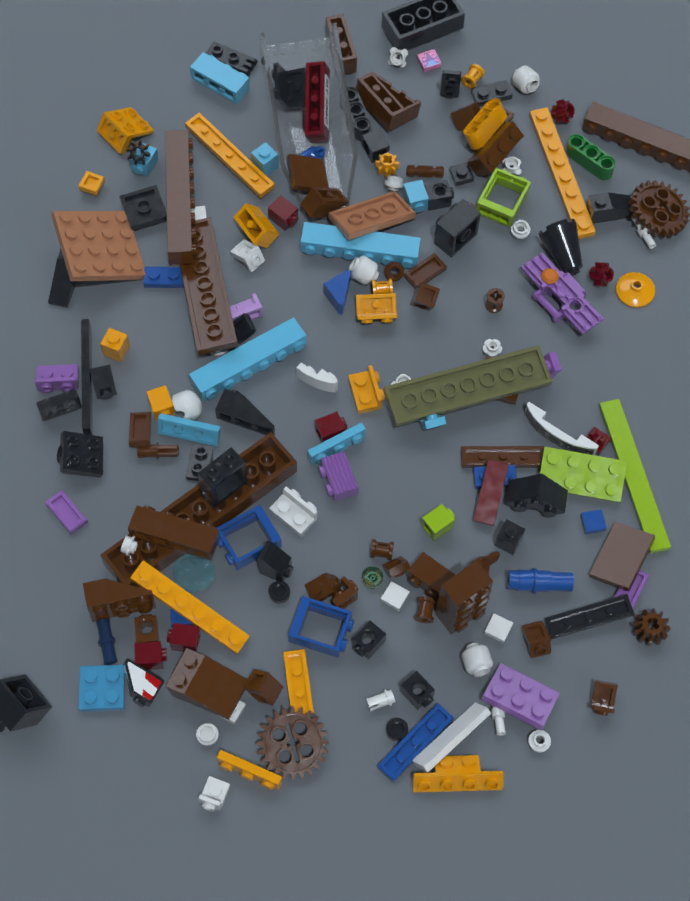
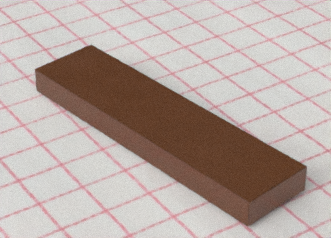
M462 446V468L486 466L488 459L508 465H515V468H540L544 446Z

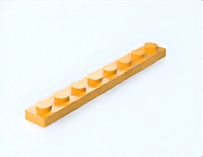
M548 107L530 111V120L569 222H572V219L576 220L579 239L595 236L594 225Z

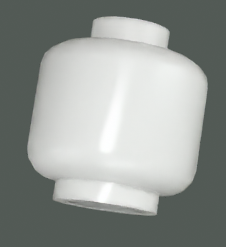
M521 66L514 71L512 83L522 93L534 92L539 87V74L529 66Z
M366 256L355 257L349 266L351 278L363 285L369 284L372 280L376 281L379 276L377 271L378 264Z
M471 643L462 653V660L467 673L474 675V677H481L490 672L493 660L487 646Z

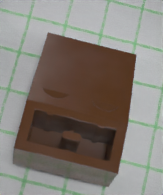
M108 579L83 583L86 605L92 622L113 617L126 618L132 613H148L156 608L152 590Z

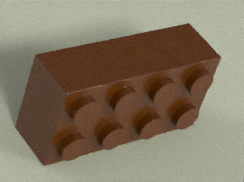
M475 561L441 585L436 616L451 635L456 631L458 633L462 632L468 627V623L471 620L475 619L477 621L486 613L485 610L490 599L493 580L478 561Z

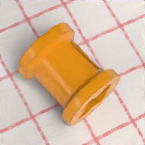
M471 64L468 73L461 78L462 84L470 89L476 87L478 79L482 78L485 74L483 68L477 64Z
M388 279V281L372 280V294L393 293L392 279Z

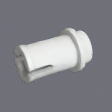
M385 689L383 693L366 698V701L368 702L367 705L370 712L386 705L392 706L395 698L391 690L387 691Z

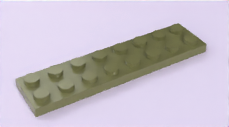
M537 345L384 387V393L397 427L426 419L429 415H441L551 385L553 381L540 346Z

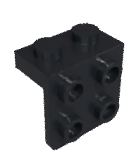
M273 63L271 74L275 81V88H273L274 98L288 110L305 107L306 69L299 68L286 71L279 63Z

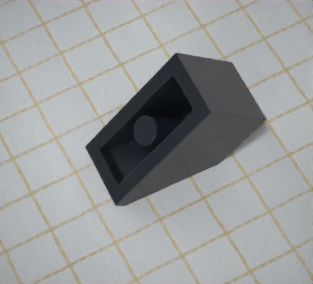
M267 540L258 558L259 572L271 579L284 582L285 578H289L294 568L292 566V558L272 541Z

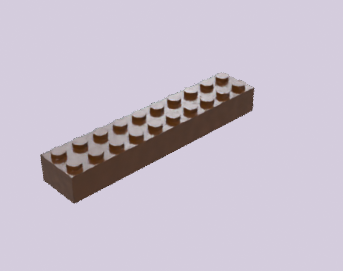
M270 432L239 454L246 464L247 483L216 508L204 498L198 484L160 512H171L176 517L182 519L191 518L196 523L202 525L211 524L217 528L238 516L297 472V461ZM124 537L100 554L104 566L117 582L140 587L131 581L130 577L143 560L161 572L186 553L135 538V541L138 542L137 549L134 554L130 553L129 556H126L125 553L120 552Z

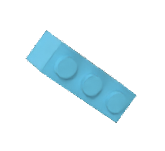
M203 52L190 66L191 79L235 104H238L250 90L249 77L246 74L236 71L230 65L220 62L212 55Z

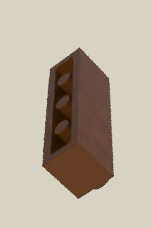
M147 505L143 507L136 506L128 526L131 537L135 536L137 539L207 560H212L220 539L219 529L211 524L202 525L196 523L191 518L182 519L176 517L171 512H158Z

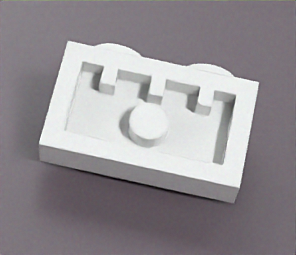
M286 486L283 489V494L269 508L270 513L300 537L317 520V508L311 502L306 503L301 499L300 494L296 490H290Z

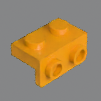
M396 293L356 295L357 320H361V323H373V319H381V322H393V318H398Z

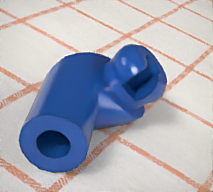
M312 146L299 155L322 159L325 156L326 150L322 146Z

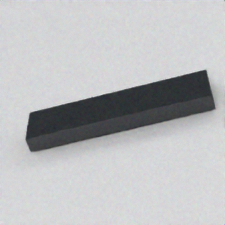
M628 594L550 616L545 618L544 621L549 636L553 640L634 616V611Z

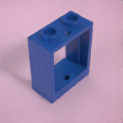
M261 505L217 527L220 535L217 545L219 548L223 547L225 549L227 562L230 566L234 565L236 570L258 560L265 546L264 544L240 558L237 557L226 537L257 521L266 538L279 548L282 547L281 538Z
M302 596L288 634V641L338 658L340 651L344 652L348 640L345 639L347 631L351 632L355 620L352 619V611ZM309 611L344 621L335 647L300 636Z

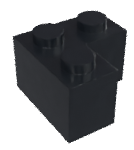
M543 473L509 480L506 503L518 512H525L528 509L535 508L547 517H555L558 514L565 513L568 490Z

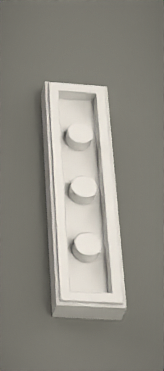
M475 702L412 760L414 765L429 772L491 714L489 709Z

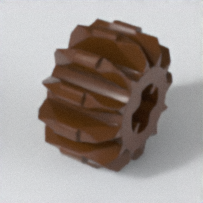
M654 608L651 609L650 613L644 609L642 615H636V622L632 624V627L637 629L634 632V636H641L640 643L647 640L648 646H651L653 641L659 645L661 639H667V632L670 631V626L666 624L669 622V618L662 619L663 611L655 614Z

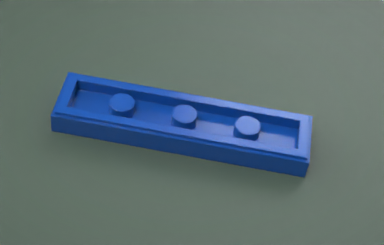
M437 703L377 765V768L394 783L413 763L412 760L443 732L454 720V717Z

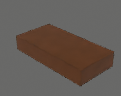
M434 253L404 273V278L416 289V286L421 282L427 284L446 271L447 266Z
M151 412L130 413L129 447H150Z

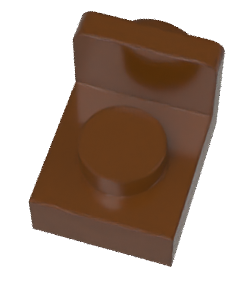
M344 576L341 578V584L345 591L341 590L336 593L332 600L333 606L343 609L358 599L359 590L353 580L349 581Z
M543 621L522 625V633L529 646L530 657L535 658L550 654L551 638Z

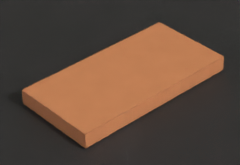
M396 191L329 212V219L348 240L414 219L416 216V212Z

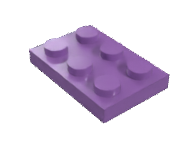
M500 663L481 700L542 731L560 693Z

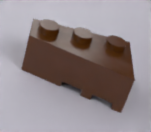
M371 72L357 79L356 89L363 104L388 132L418 117L422 102L417 99L414 101L406 96L407 93L405 91H398L393 88L392 83L381 76Z

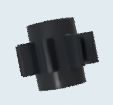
M140 139L139 143H135L132 140V148L127 147L126 149L127 152H130L127 159L132 158L135 161V165L138 161L145 163V156L150 157L151 155L150 152H147L149 144L144 145L142 139ZM137 148L141 149L140 155H136Z

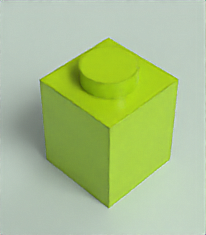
M441 504L422 517L421 526L431 539L435 541L454 527L455 515L451 509H446Z

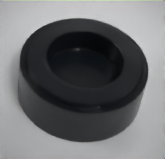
M283 581L272 583L269 587L270 599L278 604L286 602L290 597L289 585Z
M401 718L391 719L386 726L388 738L396 742L401 741L408 734V724Z

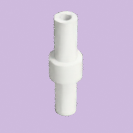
M632 218L640 238L645 240L649 249H653L656 243L651 235L648 234V229L642 230V224H636L638 219Z
M493 706L491 714L492 719L495 720L497 735H505V712Z

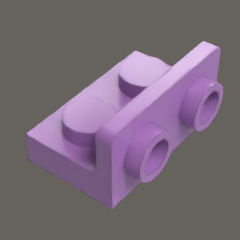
M78 364L37 366V378L35 379L37 391L49 393L57 390L66 392L79 389Z

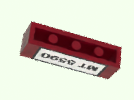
M325 61L306 63L305 136L310 143L329 142L330 69Z

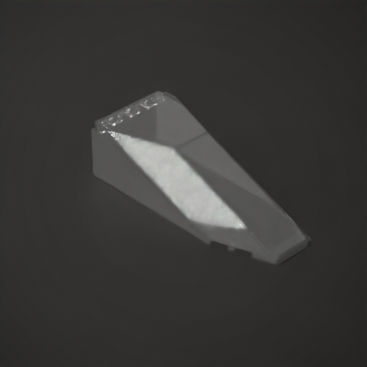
M333 23L330 37L316 39L317 46H314L313 39L298 41V48H295L294 42L279 44V51L276 49V44L266 46L265 35L262 32L260 33L259 40L260 59L281 169L292 188L286 159L288 154L299 155L312 146L324 147L326 153L322 159L325 165L329 188H339L349 201L342 208L347 207L350 204L358 154L337 23ZM325 61L330 69L329 142L310 143L305 136V107L288 110L274 98L273 88H275V81L271 74L273 63H279L286 71L299 68L306 69V63ZM292 189L298 202L301 204L308 191ZM306 215L309 222L329 219V215L325 218H310Z

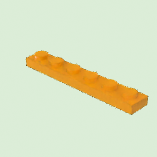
M201 113L196 114L185 122V127L260 199L275 188V183Z
M144 560L130 577V580L141 588L152 590L155 598L193 625L200 626V630L234 654H238L249 638L247 633Z

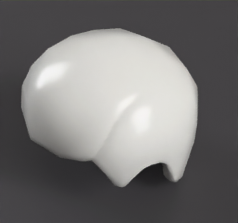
M184 390L172 396L175 411L184 412L183 418L189 420L199 418L202 412V403L193 391Z

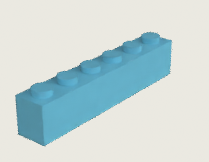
M304 222L300 252L309 255L318 254L326 257H340L346 260L366 256L376 263L387 265L390 262L396 261L402 264L404 268H411L418 263L421 238L372 232L348 240L336 226Z
M293 317L190 373V384L202 402L207 399H213L224 389L229 390L236 383L251 378L254 373L266 370L274 362L284 360L294 351L302 350L307 345V335Z

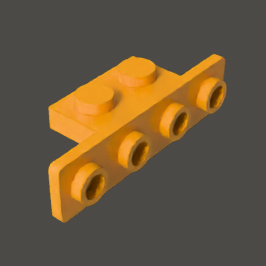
M479 755L445 756L434 766V773L413 774V792L502 790L504 783L503 771H481Z

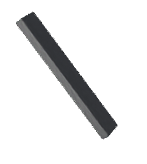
M82 319V430L84 434L93 435L92 377L90 369H92V332L89 319Z

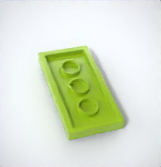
M544 447L539 474L543 473L567 489L568 494L620 503L627 461Z

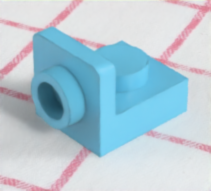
M438 414L429 415L426 419L419 420L422 430L446 424L445 416Z

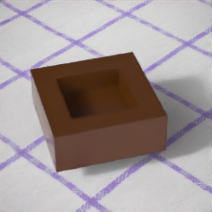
M402 556L382 565L385 573L390 577L402 576L406 570L410 569L408 561Z

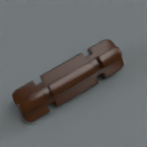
M407 165L406 174L407 176L417 175V177H433V175L435 177H443L444 167L436 166V168H433V166L418 165V167Z

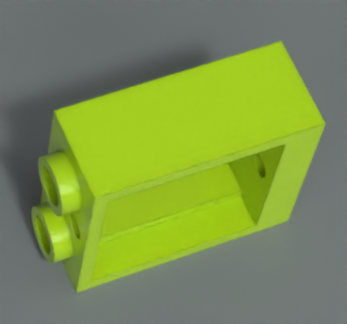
M495 168L477 202L476 209L481 213V216L511 228L529 194L531 182L524 177H518L506 170ZM496 184L521 193L513 210L488 200Z

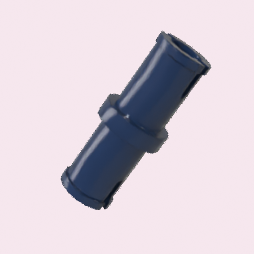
M99 620L96 622L100 639L98 646L102 650L104 665H112L117 663L118 660L114 648L116 641L112 637L110 620Z

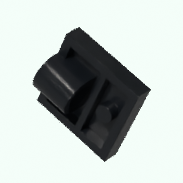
M63 431L57 451V462L60 463V472L100 478L103 475V437Z

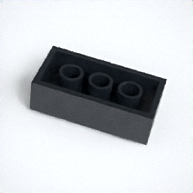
M413 0L382 12L381 27L394 47L400 50H408L462 29L465 13L457 0Z

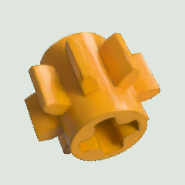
M389 152L383 155L379 154V160L375 162L378 174L386 177L392 174L395 175L396 169H399V162L396 161L397 156H393Z

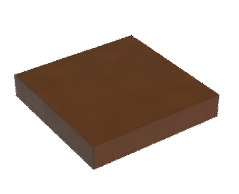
M288 154L286 159L292 189L309 192L312 187L329 188L323 159Z

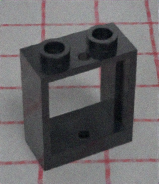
M232 447L198 472L201 494L214 508L247 483L245 461Z

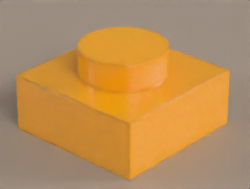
M86 171L78 185L79 190L97 196L105 179L103 176Z

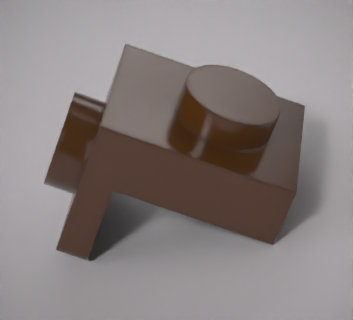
M324 573L305 584V587L311 599L322 602L341 591L342 584L337 576Z
M595 680L590 706L595 710L596 714L608 716V713H614L618 684Z

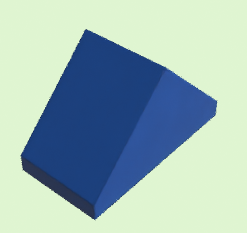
M346 270L323 283L324 295L338 314L342 315L351 282L350 270Z

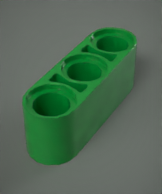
M573 134L568 138L566 155L601 180H609L612 177L616 163L612 156L580 134Z

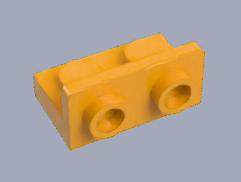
M369 365L368 371L348 375L358 414L382 409V401H385L383 389H379V374L377 371H374L373 366Z

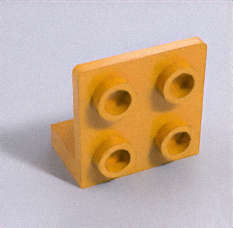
M128 107L103 112L96 131L119 154H124L132 138L153 134L154 129L136 110Z

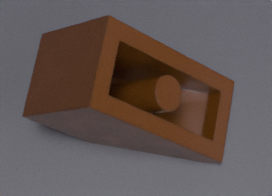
M312 187L300 205L310 218H325L329 215V212L342 208L349 201L339 188Z

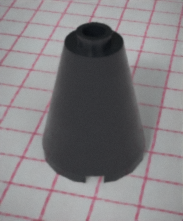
M563 219L546 226L547 231L543 233L541 230L538 234L541 241L563 273H569L571 276L578 274L583 266L576 220L572 219V222H568L567 219Z

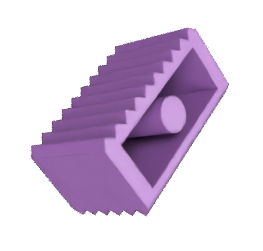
M345 451L321 458V466L318 469L321 478H325L327 481L325 488L328 496H332L334 502L358 495L359 487Z

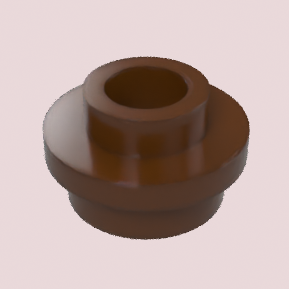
M393 261L386 265L384 273L387 279L398 281L404 275V268L399 262ZM396 268L398 272L396 274L391 273V269Z

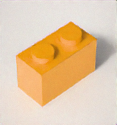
M245 203L233 217L254 245L268 248L280 235L257 206Z

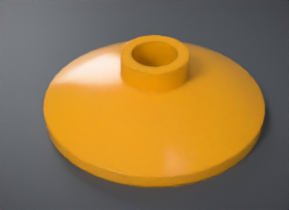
M630 272L621 276L617 281L616 294L619 300L627 306L634 308L644 307L653 300L655 286L646 275Z

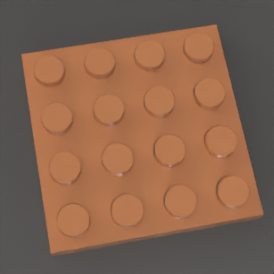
M53 211L51 217L70 281L144 280V275H146L145 267L125 211Z

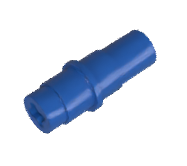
M532 568V570H508L507 589L531 591L533 594L550 591L572 592L574 575L572 572H551L550 570H537V568Z

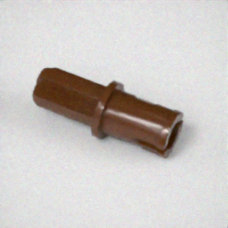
M159 443L151 444L150 447H137L138 458L156 457V459H159V457L179 455L178 445H159Z

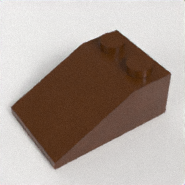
M186 648L165 687L173 697L229 720L245 691L243 687L248 679L211 658Z

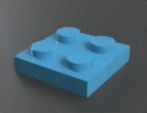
M123 665L80 666L79 711L124 710L125 674Z

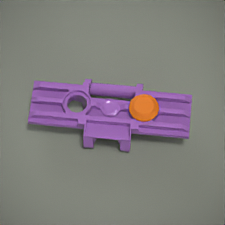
M540 253L521 266L523 272L539 288L532 295V298L535 301L537 300L547 310L555 323L566 317L583 335L604 320L585 299L586 291L569 273L559 271L543 253ZM545 295L549 297L555 295L561 301L560 312L545 298ZM576 304L580 306L579 310H572Z

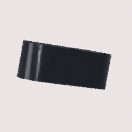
M346 87L342 90L341 95L342 109L354 138L362 142V135L371 130V122L357 89Z

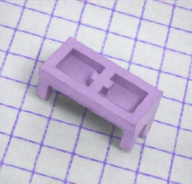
M256 293L251 294V299L230 306L233 322L243 313L249 314L251 320L263 316L262 305Z

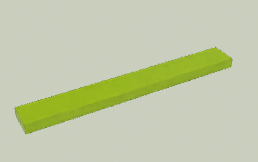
M620 399L601 402L599 408L608 435L611 437L616 458L627 461L624 481L641 530L655 535V540L649 553L669 550L671 545Z

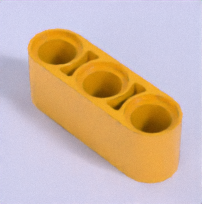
M494 98L489 100L464 129V136L471 149L477 150L483 147L506 120L507 114L500 99Z

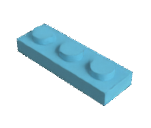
M160 413L158 417V434L218 447L221 426Z
M361 422L307 450L310 464H320L321 458L341 453L346 447L361 443L365 438L366 428Z

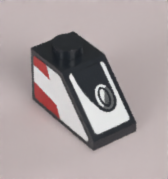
M127 658L123 664V670L129 694L133 698L132 701L141 707L145 705L149 707L165 681Z

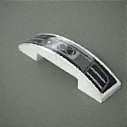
M530 402L527 403L524 413L527 420L548 442L562 450L590 455L596 454L599 447L598 444L582 434L578 440H575L545 421V411Z

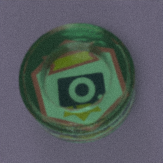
M374 566L366 568L362 573V583L369 589H376L381 586L383 582L382 571Z

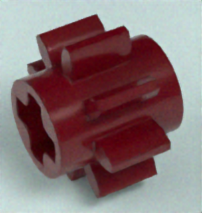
M564 99L556 101V105H553L551 109L552 118L562 124L570 122L569 118H573L575 113L573 104Z
M595 262V266L589 271V277L594 281L595 286H608V282L613 280L614 271L609 267V263Z

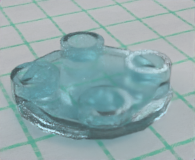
M190 554L181 556L173 568L175 583L184 590L188 589L190 594H196L207 589L216 577L215 566L212 560Z

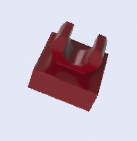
M593 427L586 436L599 445L596 452L598 456L611 440L610 436L596 427Z

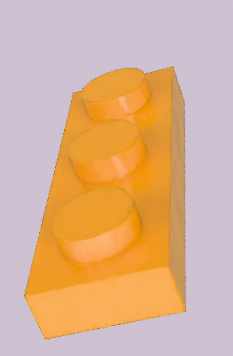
M305 649L283 652L290 709L294 706L295 712L298 713L299 709L303 707V714L306 715L307 712L312 711L311 715H314Z
M221 749L218 753L217 762L223 770L232 772V770L241 773L240 776L248 781L255 779L261 782L260 785L266 789H280L283 782L282 776Z

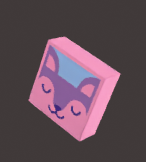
M435 49L417 54V60L424 72L441 67L442 63Z

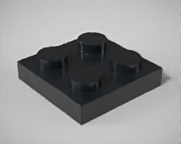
M157 185L119 196L130 228L133 231L167 221V212Z

